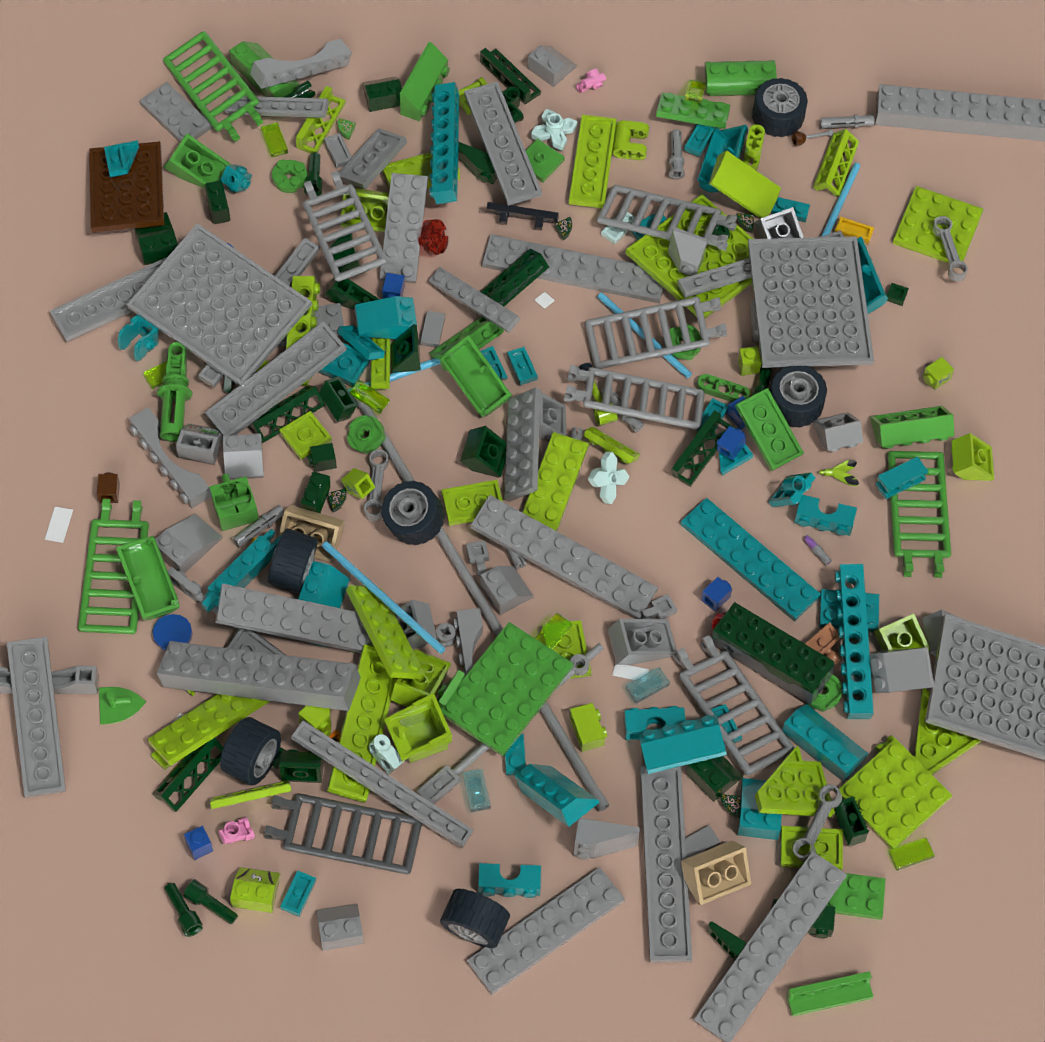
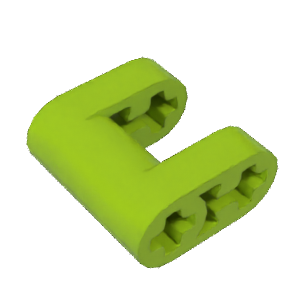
M618 121L616 124L613 155L622 159H645L647 147L639 143H630V139L647 138L649 135V125L643 122Z
M752 125L750 127L743 162L749 165L750 158H752L753 164L749 166L756 171L759 167L765 129L761 125Z

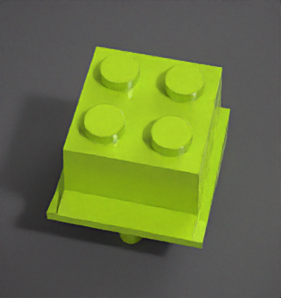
M434 693L384 719L402 762L409 759L410 763L445 751L448 749V743L452 742L451 731Z

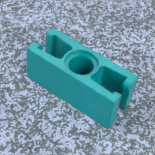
M916 457L878 475V482H876L875 486L886 500L925 481L926 477L924 475L928 473V470L919 457Z

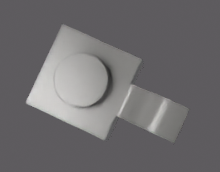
M484 540L467 543L466 549L470 564L476 563L477 573L480 576L486 570L484 561H489L486 542Z
M667 594L652 601L650 604L651 608L642 611L643 615L641 618L654 619L657 616L658 619H665L676 614L678 609Z

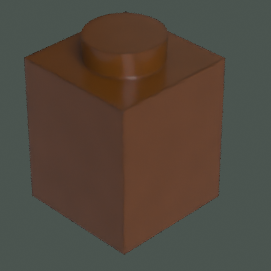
M110 472L98 474L97 497L99 503H102L103 499H110L111 503H118L120 487L118 474Z

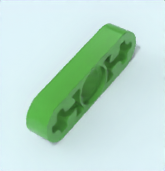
M703 374L698 378L697 388L702 389L706 394L730 402L739 399L740 393H743L746 399L750 396V391L745 386L709 374ZM705 381L709 382L706 386L703 385ZM725 386L729 391L722 393L718 388Z

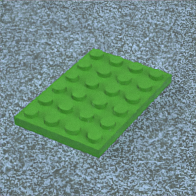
M508 622L460 682L446 706L441 708V711L446 719L504 757L568 675L574 664L514 624Z

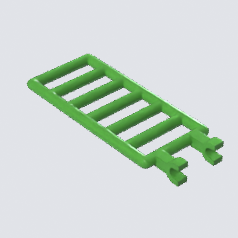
M202 31L164 57L163 61L216 131L225 128L233 141L236 142L241 138L230 123L246 112L249 113L257 126L264 123L260 114L254 108L259 104L258 98L205 31ZM201 40L205 41L207 44L205 47L179 65H174L172 60ZM212 50L215 54L214 58L186 77H183L180 73L182 70ZM221 62L224 68L195 88L189 85L191 81L217 63ZM229 73L233 79L201 100L197 95ZM238 84L242 89L213 110L209 111L206 105ZM244 96L249 98L250 102L218 123L214 118Z
M889 451V470L896 467L895 458L913 459L919 457V459H937V468H927L928 473L926 475H938V484H917L904 491L939 492L940 501L899 500L898 494L890 497L894 555L903 557V576H912L914 570L912 557L934 558V578H942V572L945 571L943 558L951 557L944 454L942 452ZM899 507L940 508L941 517L899 516ZM900 524L942 525V534L900 533ZM901 540L943 541V550L901 549Z
M103 499L101 519H93L91 522L78 630L80 632L135 634L137 631L139 608L133 592L129 590L91 589L92 579L128 581L126 573L93 571L94 561L121 563L119 555L95 554L96 544L125 545L147 538L149 523L141 521L143 510L141 501L133 500L132 521L110 520L112 511L111 500ZM98 527L141 529L140 538L97 536ZM89 597L133 598L132 607L88 606ZM87 614L130 616L129 626L86 624Z

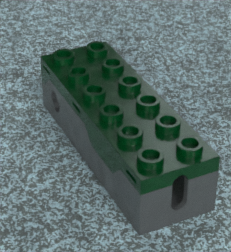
M736 602L732 604L727 612L716 614L711 622L712 640L717 649L722 652H729L732 658L810 705L815 701L818 694L833 675L835 664L833 660Z

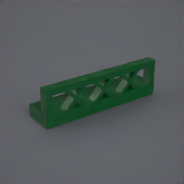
M484 48L480 51V62L507 88H518L520 90V101L525 105L541 94V90L497 49L490 52L487 48Z
M530 248L480 292L504 307L549 268V265L541 253Z
M309 385L273 406L252 422L249 427L255 430L256 434H261L262 443L279 434V430L309 411L314 413L326 405L316 386ZM315 395L319 404L313 408L307 406L309 398ZM301 406L303 407L301 415L298 417L292 416L293 408ZM279 416H287L283 426L276 425ZM266 424L270 425V433L263 436L259 428Z
M713 411L671 468L672 476L690 487L717 452V439L721 438L723 434L716 435L715 428L718 424L725 428L729 426L734 428L721 419L719 412ZM714 439V448L705 450L704 443ZM704 454L705 460L703 463L694 464L693 458L696 455ZM693 469L694 475L690 480L682 476L685 470Z
M213 738L182 759L152 795L156 799L164 801L173 812H177L220 763L221 753L216 758L210 759L211 749L216 746L222 753L224 747L216 738ZM200 762H206V770L203 773L197 774V765ZM187 777H193L190 788H184V780ZM173 792H179V800L174 805L169 797Z

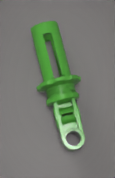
M179 342L172 343L168 348L166 376L162 379L163 385L157 390V396L163 399L160 438L171 442L178 441L181 429L184 427L185 401L190 400L193 396L192 390L188 388L186 349ZM176 401L174 423H171L172 402Z

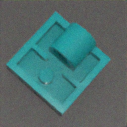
M811 472L789 475L784 479L782 485L769 499L768 503L772 507L797 504L801 500L803 493L811 488V483L816 477Z

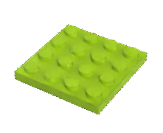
M916 186L893 244L949 263L941 238L933 232L935 219L940 216H946L952 221L950 233L959 259L964 261L984 209ZM937 224V227L940 229H948L944 224Z
M896 738L839 788L842 799L855 797L856 804L860 808L859 811L862 812L861 815L865 819L864 821L893 851L952 798V794Z

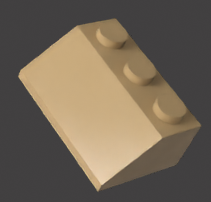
M290 505L284 511L279 537L282 536L287 528L318 539L314 558L332 562L334 557L322 545L327 541L337 550L345 521Z
M733 840L681 860L684 880L699 905L752 885L746 847Z

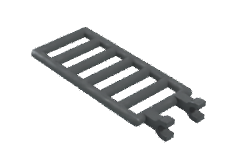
M301 793L295 796L294 801L276 795L273 796L272 809H284L292 812L287 831L266 825L264 831L265 839L284 841L283 848L288 851L402 874L411 873L422 823L412 816ZM302 802L314 804L304 845L292 843ZM322 806L334 808L324 849L312 847ZM342 810L354 812L344 853L332 851ZM362 814L373 816L365 856L352 855ZM381 819L393 820L385 860L372 859ZM402 822L413 824L405 865L392 863Z

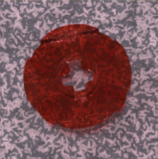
M439 219L425 220L421 229V236L418 238L419 245L423 246L426 253L431 256L444 253L448 246V236H445L444 232L447 229L445 224Z

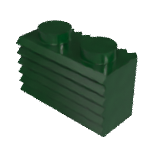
M222 181L206 183V198L213 224L229 222V207Z
M339 376L324 381L325 383H323L319 392L337 422L350 419L358 405Z
M311 472L312 475L308 485H306L307 488H305L303 498H301L300 506L303 509L321 513L327 493H329L331 487L330 476Z
M855 797L843 799L837 807H834V814L840 828L843 829V835L848 846L865 842L869 833L868 826L864 822L865 819L861 815L862 812L859 811L860 808L856 804Z

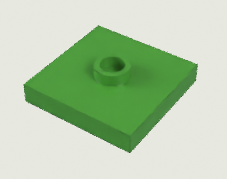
M536 139L526 150L535 176L542 183L565 161V156L539 139Z
M458 670L447 684H443L439 689L437 702L440 708L446 706L465 676V673Z

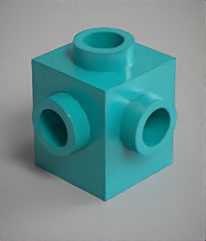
M227 165L220 181L226 184L228 189L233 192L246 191L251 184L252 174L247 172L248 169L241 165Z

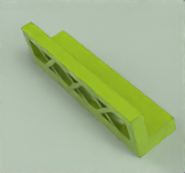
M325 86L319 98L328 99L329 105L332 101L338 103L339 106L330 109V106H328L327 115L330 114L331 119L323 122L322 118L307 117L296 136L297 149L308 153L318 152L324 142V138L327 137L346 104V100L333 96L332 88ZM322 127L324 132L315 135V129ZM315 140L316 146L314 148L306 146L308 142Z
M847 129L833 133L813 186L817 191L827 188L835 197L841 193L859 141ZM848 140L852 143L851 148L848 146ZM843 152H845L846 162H844ZM838 165H840L841 175L838 173ZM833 179H835L836 188L832 185Z

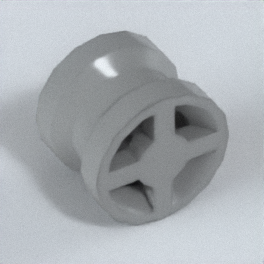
M442 623L436 629V640L444 647H450L455 643L456 632L454 626L449 623Z

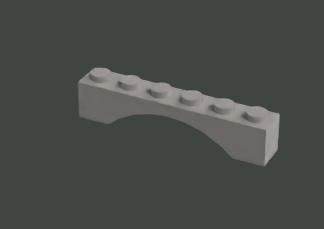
M341 39L326 42L324 48L318 54L304 60L283 61L265 58L254 61L250 75L261 89L271 87L280 83L345 67L349 64L352 52Z
M149 407L129 418L131 433L133 436L137 435L142 448L150 452L151 460L159 464V469L163 476H168L172 488L180 492V498L184 504L188 503L191 508H194L211 498L210 488L200 474L180 468L165 454L159 440V420Z
M480 608L457 611V618H453L454 628L459 632V636H456L457 648L461 647L462 652L459 654V663L464 665V671L462 672L465 673V676L473 667V652L483 634Z
M74 666L69 669L52 671L54 694H98L99 674L96 666ZM0 667V693H13L10 669Z

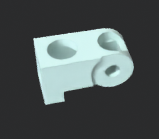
M377 735L369 743L370 753L388 775L403 763L386 735Z

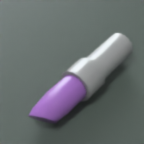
M806 535L805 542L812 549V552L826 566L829 565L832 560L823 551V548L810 536Z

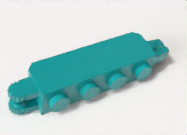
M273 529L269 530L264 536L260 535L207 587L208 592L205 595L207 598L202 602V608L210 612L216 605L218 606L222 584L245 588L271 562L281 536L273 543H270L269 541L275 535Z

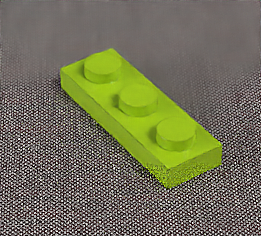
M595 427L586 429L583 435L588 438L590 443L603 447L605 452H613L619 456V459L624 463H633L640 456V453Z

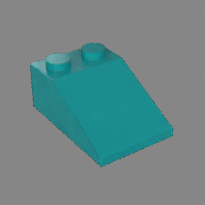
M394 296L356 304L354 307L359 337L397 339L413 324L417 325L412 297Z
M742 778L737 835L778 840L781 831L782 814L759 813L755 800V794L766 780Z

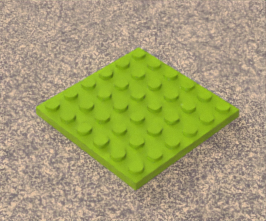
M700 195L692 201V203L717 208L704 195ZM685 208L677 228L687 231L695 211ZM702 213L693 234L703 237L707 224L712 218L711 214ZM674 215L661 223L657 230L667 232ZM737 225L735 231L729 230L730 238L726 242L728 243L726 251L719 249L717 246L707 244L703 263L697 274L748 259V239L753 238ZM645 235L625 251L626 255L677 300L699 297L701 303L719 297L720 307H722L752 284V278L685 298L677 283L679 279L689 277L690 275L678 271L668 253L670 240ZM694 305L685 306L696 316ZM715 311L703 312L704 318L706 319Z

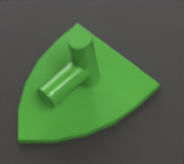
M99 688L100 725L117 723L130 718L144 706L146 701L138 694L125 688Z

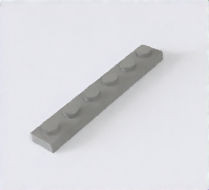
M244 96L225 109V113L231 115L250 102L249 98ZM257 97L259 104L254 108L260 116L326 118L329 101L328 99Z
M441 267L429 279L431 285L508 333L511 332L520 320L518 315Z

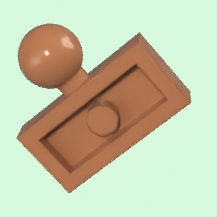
M828 623L804 644L821 654L825 653L826 657L835 662L834 666L839 664L841 660L840 653L836 650H831V647L841 638H839L838 632L832 624Z

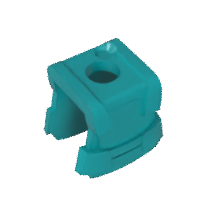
M140 315L134 316L130 324H126L119 331L118 347L120 350H125L130 345V342L139 334L142 336L134 347V359L137 362L141 361L149 350L151 351L158 345V328Z

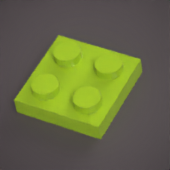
M311 411L279 430L280 435L300 460L311 454V446L328 444L332 441L330 434Z

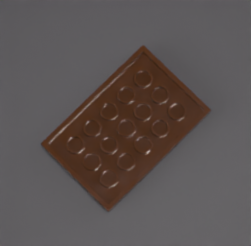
M161 142L139 143V149L129 173L110 177L104 147L90 148V216L92 233L165 225Z

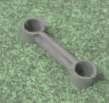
M946 216L937 217L934 221L933 232L941 238L950 264L948 276L953 281H962L966 277L968 267L965 262L960 261L950 233L952 221ZM937 224H944L948 229H940L937 227ZM960 268L964 273L957 274L952 269Z
M381 449L374 450L370 454L371 480L375 488L370 492L369 500L364 505L365 517L370 521H378L382 518V503L380 501L383 473L389 465L388 454ZM383 457L386 461L382 464H375L373 459ZM376 506L380 508V512L370 514L367 512V509Z
M828 784L820 790V799L822 801L804 838L794 843L793 852L800 861L805 862L812 851L816 853L814 844L831 809L837 807L842 801V794L835 785ZM829 791H836L838 794L835 800L825 801V795ZM802 845H810L811 850L807 855L801 856L798 854V850Z

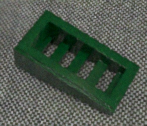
M713 921L709 922L707 932L736 960L745 948L746 942Z

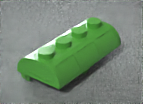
M775 60L706 61L704 63L706 90L709 96L755 95L759 86L765 81L773 78L777 79Z
M469 335L439 357L481 417L488 416L512 397L510 391Z
M154 536L116 547L143 620H152L179 609L178 597Z

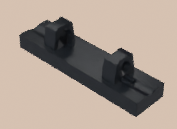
M487 202V213L500 215V224L507 225L509 216L535 220V229L542 230L543 222L555 224L559 220L558 212Z

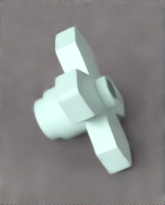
M546 109L541 119L544 125L535 126L531 133V138L534 140L539 139L540 141L550 138L552 146L562 151L567 144L565 134H571L575 131L577 121L571 118L563 119L556 112Z
M605 452L601 458V467L593 469L588 477V481L593 487H601L600 498L605 504H612L617 497L616 485H625L629 479L625 469H617V458L613 452Z

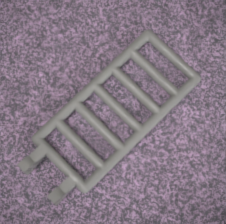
M338 171L331 173L334 185L337 188L333 191L317 196L311 181L304 183L310 199L303 202V207L334 279L339 282L385 265L387 259L352 184L344 186ZM349 192L351 198L313 212L311 206ZM353 204L356 208L354 211L322 223H318L316 219ZM356 217H360L362 221L325 236L322 232L324 229ZM365 229L367 232L366 235L331 248L327 244L330 241ZM371 241L372 247L338 260L333 258L334 254ZM375 253L378 257L377 260L342 273L339 272L338 267Z
M613 185L597 217V222L670 240L673 227L677 228L686 208L695 211L687 232L694 233L702 213L711 214L712 218L703 238L708 239L707 244L717 246L719 249L726 251L728 235L717 236L712 233L716 224L735 231L737 216L721 215V210L620 185ZM617 192L627 194L616 219L607 218L606 215ZM634 196L644 198L633 224L623 222ZM651 200L660 202L661 204L650 228L640 226ZM668 204L677 206L678 209L667 232L657 230Z
M692 297L586 320L585 327L594 368L602 369L706 347L710 344L709 338L726 337V324H720L714 328L707 329L703 312L721 310L719 297L701 303L699 297ZM694 305L702 340L694 342L690 340L683 307ZM676 309L684 344L673 346L665 311ZM658 312L666 348L655 350L647 315ZM640 316L647 352L636 353L629 318ZM622 320L629 355L618 357L611 322ZM604 324L611 359L600 361L593 326Z
M570 365L567 381H586L585 391L576 390L574 386L567 385L564 401L571 402L577 400L582 401L583 406L587 408L695 430L701 428L705 394L702 389L594 367L585 371L580 370L577 366ZM595 376L606 378L602 403L591 401ZM613 379L624 381L621 406L609 404ZM631 383L642 385L639 410L628 408ZM649 386L660 389L657 414L646 412ZM668 390L679 392L676 418L665 416ZM686 394L697 396L694 421L683 419Z
M710 635L702 639L703 642L700 643V647L707 652L710 658L695 666L689 660L684 648L676 651L677 655L674 656V659L684 669L679 674V677L705 715H714L711 708L744 691L751 698V701L718 717L723 741L746 775H751L786 757L793 751L794 746L729 652L723 651L719 653ZM722 660H725L730 668L697 686L689 678ZM734 675L741 684L707 702L700 694V692ZM755 707L758 708L762 717L728 734L721 725ZM765 723L769 724L773 730L772 733L739 750L732 741ZM776 739L780 740L784 749L751 766L743 757Z

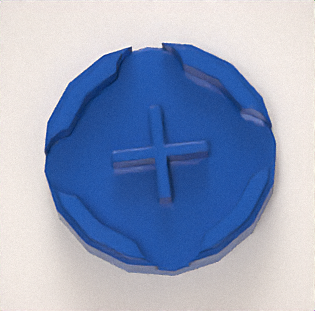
M177 614L163 616L156 622L153 628L154 642L164 651H166L170 641L190 643L193 635L189 621Z

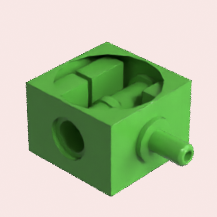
M223 474L221 476L223 483L209 486L213 506L222 531L254 523L259 519L257 506L247 476L230 480L229 474Z

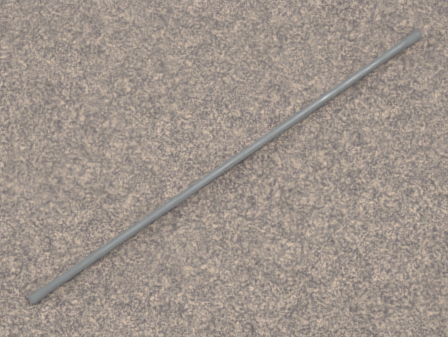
M357 389L353 391L352 397H354L364 415L377 418L362 390ZM384 432L386 439L382 445L404 481H415L388 435ZM441 527L440 532L436 535L497 637L503 630L501 624L443 527ZM546 701L540 709L589 793L599 800L600 803L596 805L598 810L603 811L610 806L607 799L596 785Z

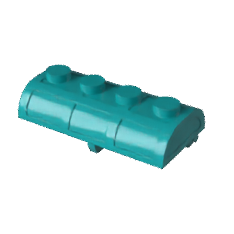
M746 124L724 130L714 129L697 178L700 188L707 192H720L709 184L717 157L727 150L739 159L748 134Z
M859 237L857 242L867 313L869 314L883 306L887 302L888 297L876 272L865 241L862 237Z

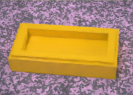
M840 216L835 232L841 231L844 237H857V239L862 237L865 244L868 245L875 227Z

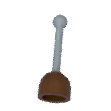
M829 129L827 132L805 135V133L800 131L793 132L792 142L794 146H800L805 143L806 139L825 135L832 136L834 131Z

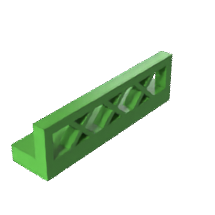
M480 317L429 352L432 358L439 360L444 371H448L439 357L469 335L480 349L502 334L504 330L486 318Z
M870 971L789 989L786 998L792 1017L873 999L874 996L869 983L872 978Z

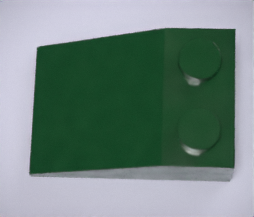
M164 212L165 225L134 228L144 265L153 264L168 257L178 246L167 212Z

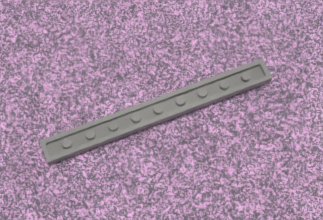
M841 231L821 237H844ZM748 258L678 280L677 284L684 297L687 298L751 278L750 260Z
M304 238L275 277L292 287L293 276H301L320 251V246ZM207 364L198 376L200 380L215 388L224 375Z
M302 721L293 733L292 740L458 847L463 848L474 831L305 721Z

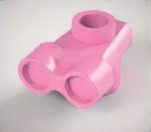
M596 68L585 74L586 78L582 79L581 83L577 84L576 87L579 93L585 92L592 87L596 90L603 86L606 77L604 73H599Z
M247 817L237 819L236 822L230 821L226 823L223 829L219 830V836L223 844H231L240 840L248 841L255 838L254 831L250 827Z

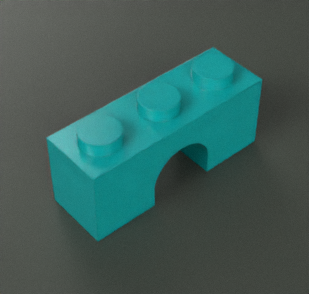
M807 495L801 496L794 523L804 527L818 528L821 531L835 532L841 536L851 535L857 507L838 503L837 510L834 513L825 514L819 509V498Z
M670 706L660 709L658 707H650L648 709L630 708L625 710L623 718L625 740H640L639 733L646 731V728L652 724L660 725L663 728L666 725L683 723L686 721L684 707Z
M479 863V894L487 897L494 896L495 894L503 895L504 897L524 895L526 898L540 896L541 865H521L519 876L513 880H507L500 874V864Z

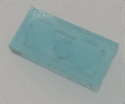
M660 667L627 684L626 690L637 704L668 687L670 682Z
M483 770L463 772V780L471 812L491 809Z

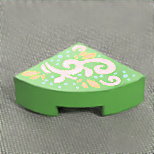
M339 118L338 129L344 138L350 140L356 125L354 122Z

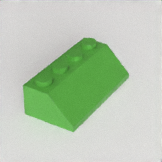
M242 41L229 50L231 64L265 97H284L294 92L295 87L299 85L296 80L261 89L250 75L253 62L272 57L258 43Z
M428 42L400 92V114L420 121L423 115L427 114L429 104L433 103L432 93L435 92V85L442 84L444 77H447L450 71L448 59L431 42Z
M943 406L870 416L876 442L883 448H893L897 444L908 446L912 445V442L918 441L920 443H928L932 439L947 440L949 437L955 436L953 414Z

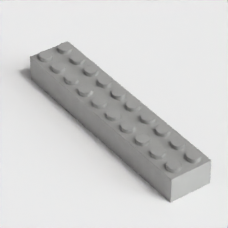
M879 84L876 96L875 125L1045 141V100Z
M174 641L169 642L157 671L163 687L349 711L361 678L356 664Z

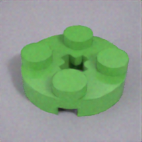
M279 160L272 170L273 184L277 186L278 190L285 193L297 192V189L303 188L305 178L308 176L305 164L296 160ZM292 174L294 176H291V178L288 179L286 175Z
M687 325L691 342L702 340L699 331L695 327ZM673 327L669 330L673 346L680 345L681 342L679 340L683 341L680 327ZM701 348L671 355L689 361L700 352Z
M366 415L359 416L353 420L349 426V435L347 434L350 446L363 454L373 452L386 439L383 424L377 418ZM365 430L368 432L370 431L369 436L367 438H363Z
M832 675L824 687L826 694L819 693L815 701L808 705L821 712L834 708L842 696V686L838 678Z

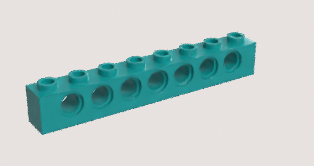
M451 82L435 85V92L432 93L434 103L432 114L434 119L431 120L434 132H431L433 142L431 154L433 159L430 160V165L433 171L430 173L432 183L430 196L431 198L434 197L436 204L456 202L458 198L459 91L456 83Z
M840 564L838 571H835V583L839 585V589H836V601H840V608H837V618L841 619L838 635L839 638H842V645H840L839 651L840 657L843 656L844 663H841V675L845 677V682H842V694H846V701L843 702V712L847 713V720L871 719L874 711L863 564ZM851 583L854 585V588L850 589L845 584ZM851 601L855 603L856 606L850 607L847 605L846 602ZM848 620H854L857 625H850ZM854 638L858 643L852 644L849 639ZM850 657H856V658H858V659H859V662H858V663L852 662V661L850 660ZM856 675L861 681H853L851 676ZM858 694L862 700L857 701L852 695Z

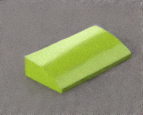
M727 150L718 155L709 182L710 185L760 219L769 216L781 190V187Z
M431 152L389 163L382 170L389 191L392 173L428 176L427 189L432 187L430 173L433 170L431 169L430 160L433 159ZM458 167V180H460V170H459V167Z

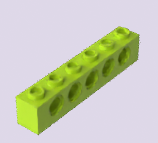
M293 276L292 288L303 296L309 295L307 299L312 302V305L306 311L308 313L303 315L287 334L286 350L317 326L315 311H318L319 308L316 298L317 294H320V283H317L315 276ZM309 379L302 385L309 386Z

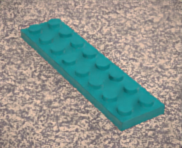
M708 498L703 500L681 521L680 525L794 622L820 598V592Z

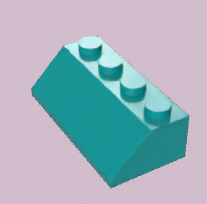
M314 561L311 564L309 575L305 578L298 600L341 608L350 578L329 564Z
M807 704L798 708L784 722L782 731L817 762H821L822 766L842 782L869 755L868 752Z
M706 715L700 719L686 720L680 724L666 725L663 728L646 730L643 733H639L648 774L727 755L717 715Z
M529 764L514 775L523 794L568 827L600 803L596 797L552 766Z

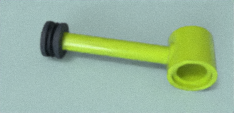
M583 363L578 368L588 371L592 365L591 363ZM594 380L593 397L596 402L602 403L603 398ZM593 409L598 426L618 420L617 413Z

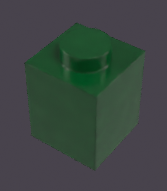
M333 443L310 447L311 454L307 456L309 466L313 465L314 472L337 468Z

